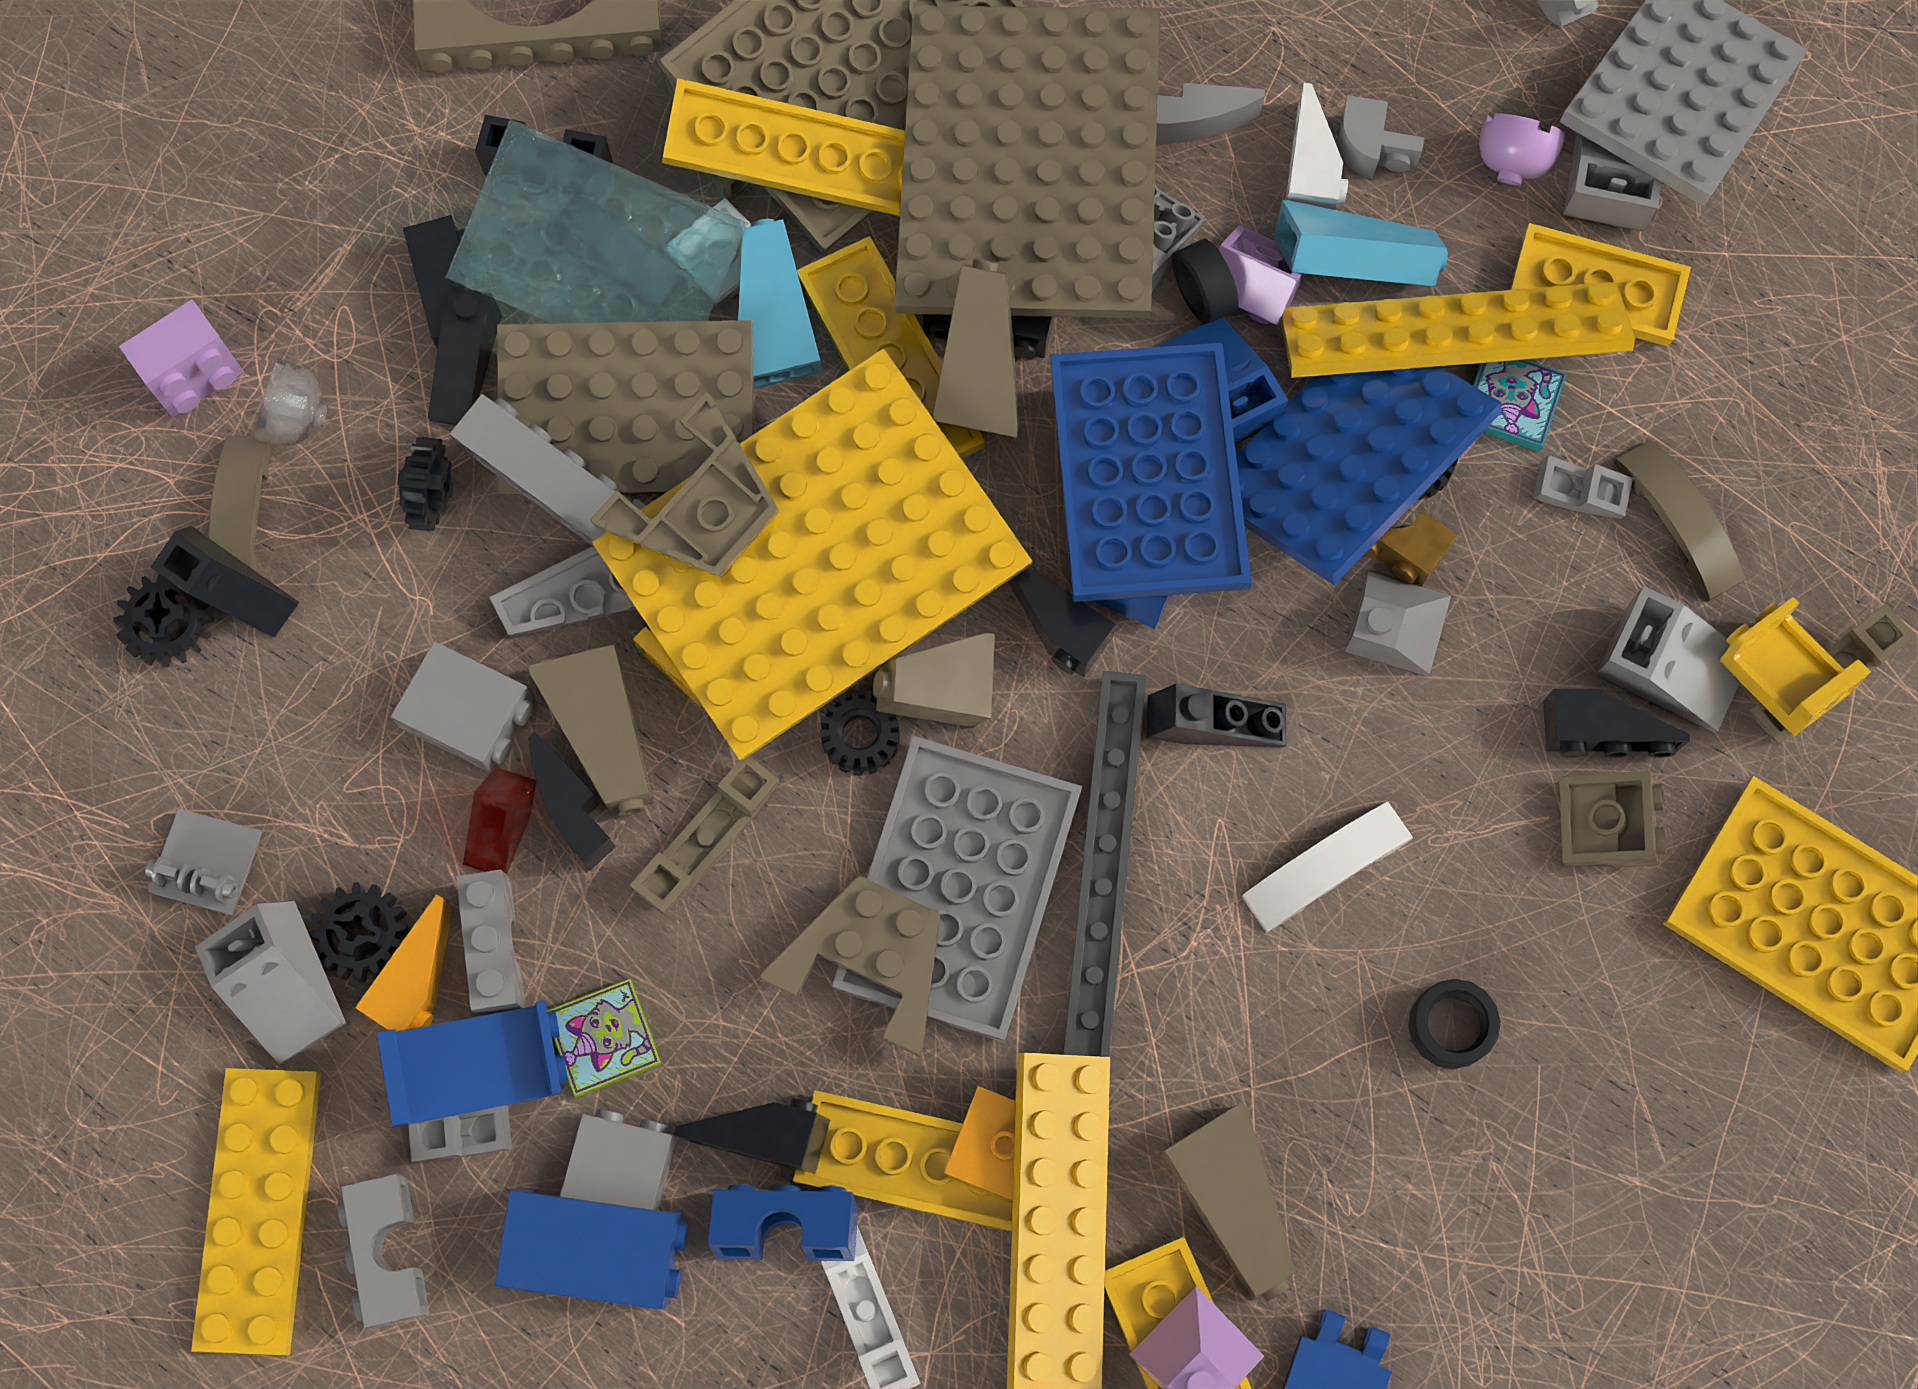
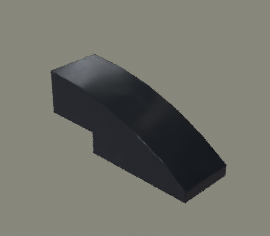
M534 732L528 737L532 766L539 791L551 818L565 841L590 871L616 848L611 838L589 816L600 803L590 789Z

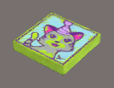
M631 979L547 1010H555L559 1037L554 1039L560 1056L563 1055L567 1076L576 1098L663 1065Z

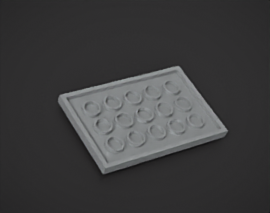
M1645 0L1567 107L1559 122L1693 201L1705 206L1808 49L1795 43L1791 38L1785 37L1760 23L1757 19L1730 6L1723 0Z
M913 736L867 879L940 913L927 1019L1005 1043L1082 786ZM838 966L832 984L833 990L894 1009L897 1008L902 998L901 995Z

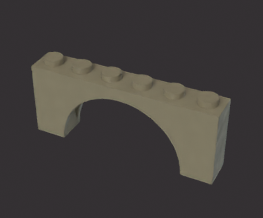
M413 0L415 52L423 72L444 73L451 69L460 68L481 70L496 65L513 64L516 66H526L532 62L544 61L565 63L572 59L580 58L608 59L616 55L634 54L637 56H647L653 52H664L660 0H592L583 9L565 19L537 26L513 25L495 20L479 11L468 0Z

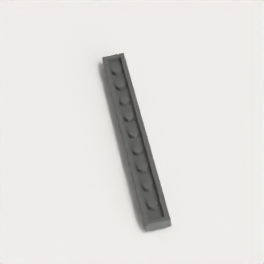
M1104 670L1102 673L1063 1055L1110 1056L1146 675Z

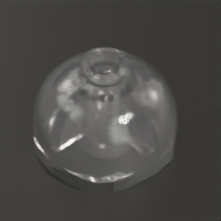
M280 358L277 359L262 403L264 404L261 413L263 417H258L254 434L255 440L279 446L297 445L308 438L313 427L322 429L329 404L321 402L322 387L314 374L296 363Z

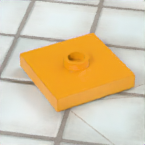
M980 1086L977 1087L944 1175L1013 1202L1015 1100Z

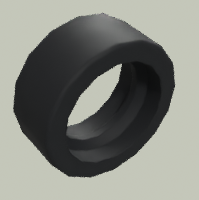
M1204 238L1173 253L1172 267L1177 285L1189 309L1199 321L1208 324L1237 310L1239 299L1234 278L1222 254L1211 241Z
M1451 979L1436 983L1418 997L1410 1011L1408 1028L1412 1043L1422 1057L1436 1066L1458 1069L1471 1066L1490 1053L1499 1038L1501 1021L1497 1005L1484 989L1473 982ZM1451 997L1463 999L1471 1004L1478 1013L1481 1023L1480 1034L1475 1043L1469 1048L1459 1051L1448 1050L1437 1044L1430 1035L1427 1024L1429 1012L1434 1004L1442 999Z

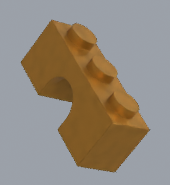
M1422 511L1409 526L1404 528L1390 527L1364 555L1371 559L1379 558L1392 567L1393 574L1401 581L1408 584L1414 582L1422 587L1450 550L1458 535Z

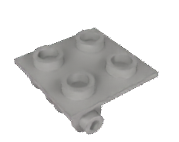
M178 808L161 856L157 860L150 859L147 863L145 875L152 877L148 893L233 916L263 831Z

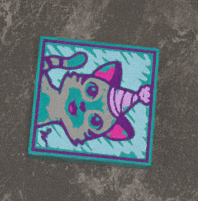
M1526 359L1480 363L1473 386L1499 400L1502 404V413L1482 433L1540 452L1543 448L1567 373Z

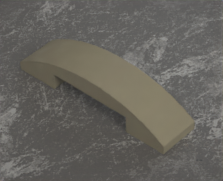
M227 436L215 475L208 538L258 572L259 559L254 554L262 479H268L272 440L270 437Z
M1649 440L1614 460L1622 474L1633 478L1631 488L1636 496L1644 493L1689 560L1684 567L1707 601L1746 580L1736 552L1715 513L1689 476L1667 452L1654 441Z
M1885 603L1827 649L1826 652L1844 670L1859 659L1870 671H1873L1915 638L1916 635L1891 607ZM1761 702L1748 711L1777 745L1791 735Z
M750 756L743 761L739 760L719 782L717 792L668 848L662 854L658 852L629 884V887L665 915L699 883L727 852L766 803L780 783V780Z

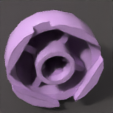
M1495 113L1492 119L1489 115H1485L1479 140L1481 157L1488 168L1499 173L1498 181L1509 185L1521 186L1523 179H1537L1547 174L1554 167L1562 151L1566 137L1565 133L1552 125L1549 133L1541 131L1542 129L1538 127L1540 121L1531 118Z

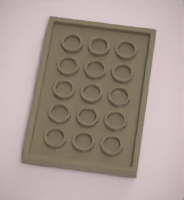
M752 320L497 324L498 397L518 412V415L515 417L527 427L531 423L538 425L552 437L550 441L552 446L561 452L568 448L586 462L584 467L586 471L596 478L600 473L604 474L621 488L619 491L621 494H665L692 476L713 453L686 430L679 421L705 392L709 393L739 444L754 435V323ZM498 477L499 495L524 496Z

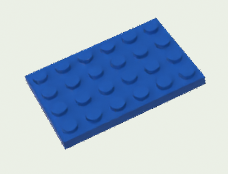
M1208 343L1051 354L1050 367L1073 602L1250 589L1251 574L1223 344Z
M1440 366L1315 376L1287 404L1284 414L1270 421L1236 455L1245 528L1335 585L1502 413V404L1499 400Z

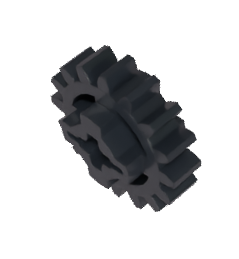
M417 437L416 444L412 443L411 456H406L404 467L402 470H399L397 481L400 491L399 505L403 507V512H406L405 524H409V529L434 531L435 524L440 522L439 512H445L446 504L449 498H452L454 484L451 479L452 463L448 461V457H444L446 446L442 445V439Z
M158 574L157 582L154 583L146 576L141 577L143 587L137 590L129 586L127 591L132 596L129 601L118 600L117 605L125 611L124 615L113 618V622L123 629L116 634L117 638L124 645L128 644L125 649L133 657L136 658L140 655V659L147 665L151 666L157 658V661L163 667H169L171 657L174 656L182 663L187 662L185 654L187 650L191 649L196 653L201 651L200 646L196 643L199 637L203 639H210L211 634L203 627L204 624L214 622V616L205 610L210 605L186 593L161 574ZM175 595L186 599L190 607L179 604L175 599ZM139 632L149 635L153 640V644L143 641Z
M359 882L353 884L351 894H347L341 887L336 888L337 900L333 903L326 898L321 900L326 911L323 915L312 914L311 919L319 924V929L312 930L308 934L312 940L320 942L314 948L319 958L326 957L322 963V967L325 970L331 972L338 967L337 976L347 981L353 971L356 980L365 982L367 971L371 970L376 976L380 974L383 969L381 965L390 960L395 950L402 943L399 940L400 935L408 934L411 928L407 924L399 923V920L403 919L407 912L401 906L392 908L397 901L396 897L390 892L382 896V889L375 884H372L366 893L364 887ZM354 906V909H353V910H350V911H348V912H346V913L340 915V914H341L342 912H344L346 909H348V908ZM380 909L386 917L388 932L380 927ZM365 927L374 936L365 934V936L357 935L354 938L345 928L354 930ZM332 933L336 934L340 941L337 949L340 952L339 955L332 944ZM377 949H380V950H379L377 953H375L373 956H371V957H369V958H367V959H364L367 954H369V953H371V952H373V951H375V950H377Z

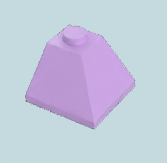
M1238 225L1219 247V251L1228 264L1235 281L1239 299L1238 306L1248 311L1249 317L1263 324H1270L1272 322L1278 325L1284 310L1289 308L1306 274L1291 272L1274 240Z
M1196 1286L1129 1354L1162 1389H1235L1264 1357Z

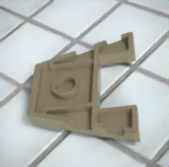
M705 392L679 421L686 430L713 452L653 519L648 518L616 490L590 521L599 529L721 578L774 519L779 510L717 408L713 398L709 393Z
M859 875L762 972L760 980L798 998L817 958L820 956L902 996L882 1037L883 1040L920 1057L924 1046L940 913Z

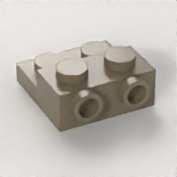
M1651 771L1559 776L1562 859L1565 867L1611 864L1613 868L1659 866L1658 854H1667V839L1665 827L1657 828L1656 811L1665 809L1663 784H1654Z

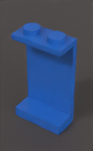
M539 1001L534 1006L399 1032H396V1029L377 1032L392 1128L559 1095L561 1093L560 1084L567 1083L568 1079L563 1055L555 1057L552 1038L559 1037L555 1010L547 1011L545 1001Z
M518 1187L509 1191L495 1286L660 1310L669 1305L670 1298L677 1299L681 1284V1270L675 1269L677 1250L684 1251L688 1236V1223L682 1222L683 1210L673 1209L666 1212L537 1193L538 1189Z

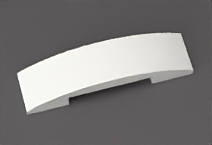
M1386 802L1303 852L1244 893L1242 898L1265 932L1268 933L1304 910L1307 905L1412 840L1413 836L1389 802Z
M857 1226L855 1261H821L822 1266L831 1284L870 1389L913 1388L921 1383Z

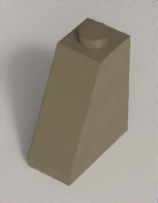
M987 632L899 657L881 667L876 673L873 682V694L877 697L876 711L971 728L990 719L995 634Z

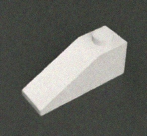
M1304 83L1298 102L1285 200L1335 210L1337 203H1345L1348 179L1341 178L1343 160L1313 85Z

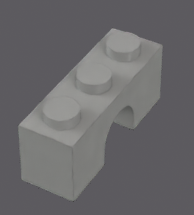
M501 869L456 876L471 1011L478 1016L525 1008L521 967L517 963L512 942L511 924H515L516 920L511 880Z
M394 1174L341 1187L343 1199L338 1200L337 1210L342 1227H348L350 1246L345 1247V1260L349 1273L356 1276L358 1292L353 1293L352 1296L356 1319L358 1321L363 1320L364 1328L377 1329L430 1316L423 1270L411 1267L393 1271L385 1264L382 1257V1245L386 1236L395 1228L414 1223L407 1178Z

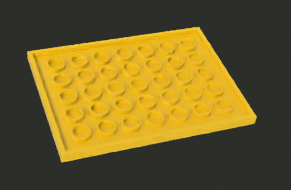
M884 348L739 444L776 504L779 513L721 578L609 532H606L592 542L740 761L746 759L1033 563ZM689 478L640 511L648 518L653 519Z

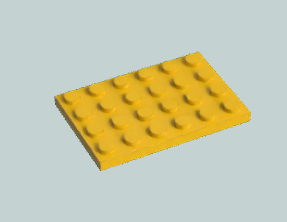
M1752 776L1748 779L1664 920L1663 925L1899 1073L1907 1072L1918 1054V876L1762 780Z

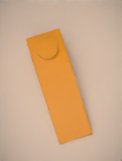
M437 894L355 1007L387 1030L396 1029V1032L430 1026L433 1021L434 1015L431 1013L437 1004L453 909L443 898Z

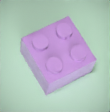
M193 299L119 346L143 382L172 418L180 413L193 410L200 403V400L216 390L230 386L236 377L244 372Z

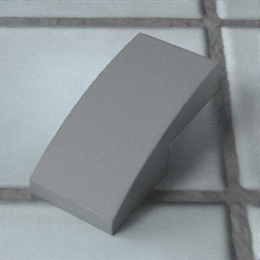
M1548 455L1541 460L1533 499L1577 512L1621 519L1626 515L1633 478L1596 464L1585 469Z
M508 1105L408 1125L411 1161L413 1163L512 1150Z

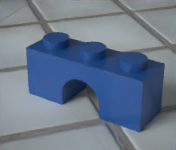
M733 1184L728 1186V1190H713L708 1246L716 1259L762 1260L764 1242L767 1235L777 1226L793 1224L802 1228L801 1248L808 1261H855L859 1207L853 1193L847 1192L845 1188L839 1186H822L819 1188V1191H801L796 1186L777 1185L772 1191L755 1190L754 1187L745 1184Z

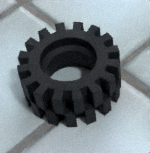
M851 691V697L845 698L844 694L837 697L835 705L830 703L827 706L826 716L822 715L820 737L824 753L828 755V760L833 765H839V769L845 773L848 770L853 771L854 775L862 776V771H869V775L876 773L877 767L882 766L885 768L889 764V758L891 756L894 757L897 753V744L900 741L898 720L895 714L876 711L877 699L874 698L873 692L866 691L865 696L859 695V691ZM865 718L876 726L877 737L870 746L854 748L845 742L843 730L851 720Z

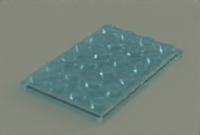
M510 119L446 278L550 323L708 321L748 223Z

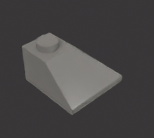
M1368 571L1345 652L1429 676L1451 595Z

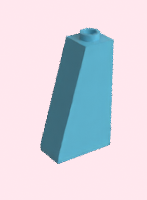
M1282 200L1273 237L1291 272L1436 286L1439 272L1444 271L1448 259L1447 248L1433 230L1291 200Z
M769 218L753 222L750 227L742 229L738 320H752L754 323V389L821 373L820 357L783 219L778 221Z

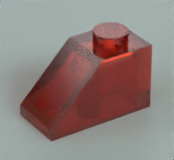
M496 766L474 792L463 865L483 872L501 869L506 875L508 874L531 816L537 780Z

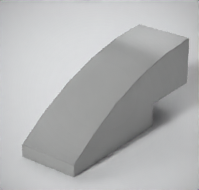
M1183 83L1181 97L1158 95L1156 144L1190 142L1216 136L1259 118L1265 97V89Z

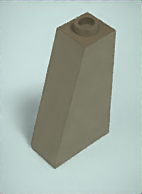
M973 258L972 265L964 264L961 267L932 418L938 422L1017 437L1020 429V414L1007 272L998 271V262Z
M612 644L528 665L531 677L610 813L618 812L619 816H630L644 811V805L654 803L623 668L615 645Z
M1241 1102L1164 1150L1161 1156L1250 1299L1263 1295L1266 1302L1290 1288L1286 1279L1295 1274L1296 1271L1246 1106Z

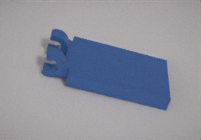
M1328 1309L1323 1310L1314 1340L1304 1336L1299 1337L1282 1389H1386L1392 1371L1378 1365L1388 1345L1390 1333L1374 1327H1368L1361 1350L1359 1351L1336 1342L1346 1316Z

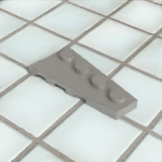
M593 546L489 597L510 638L637 610Z

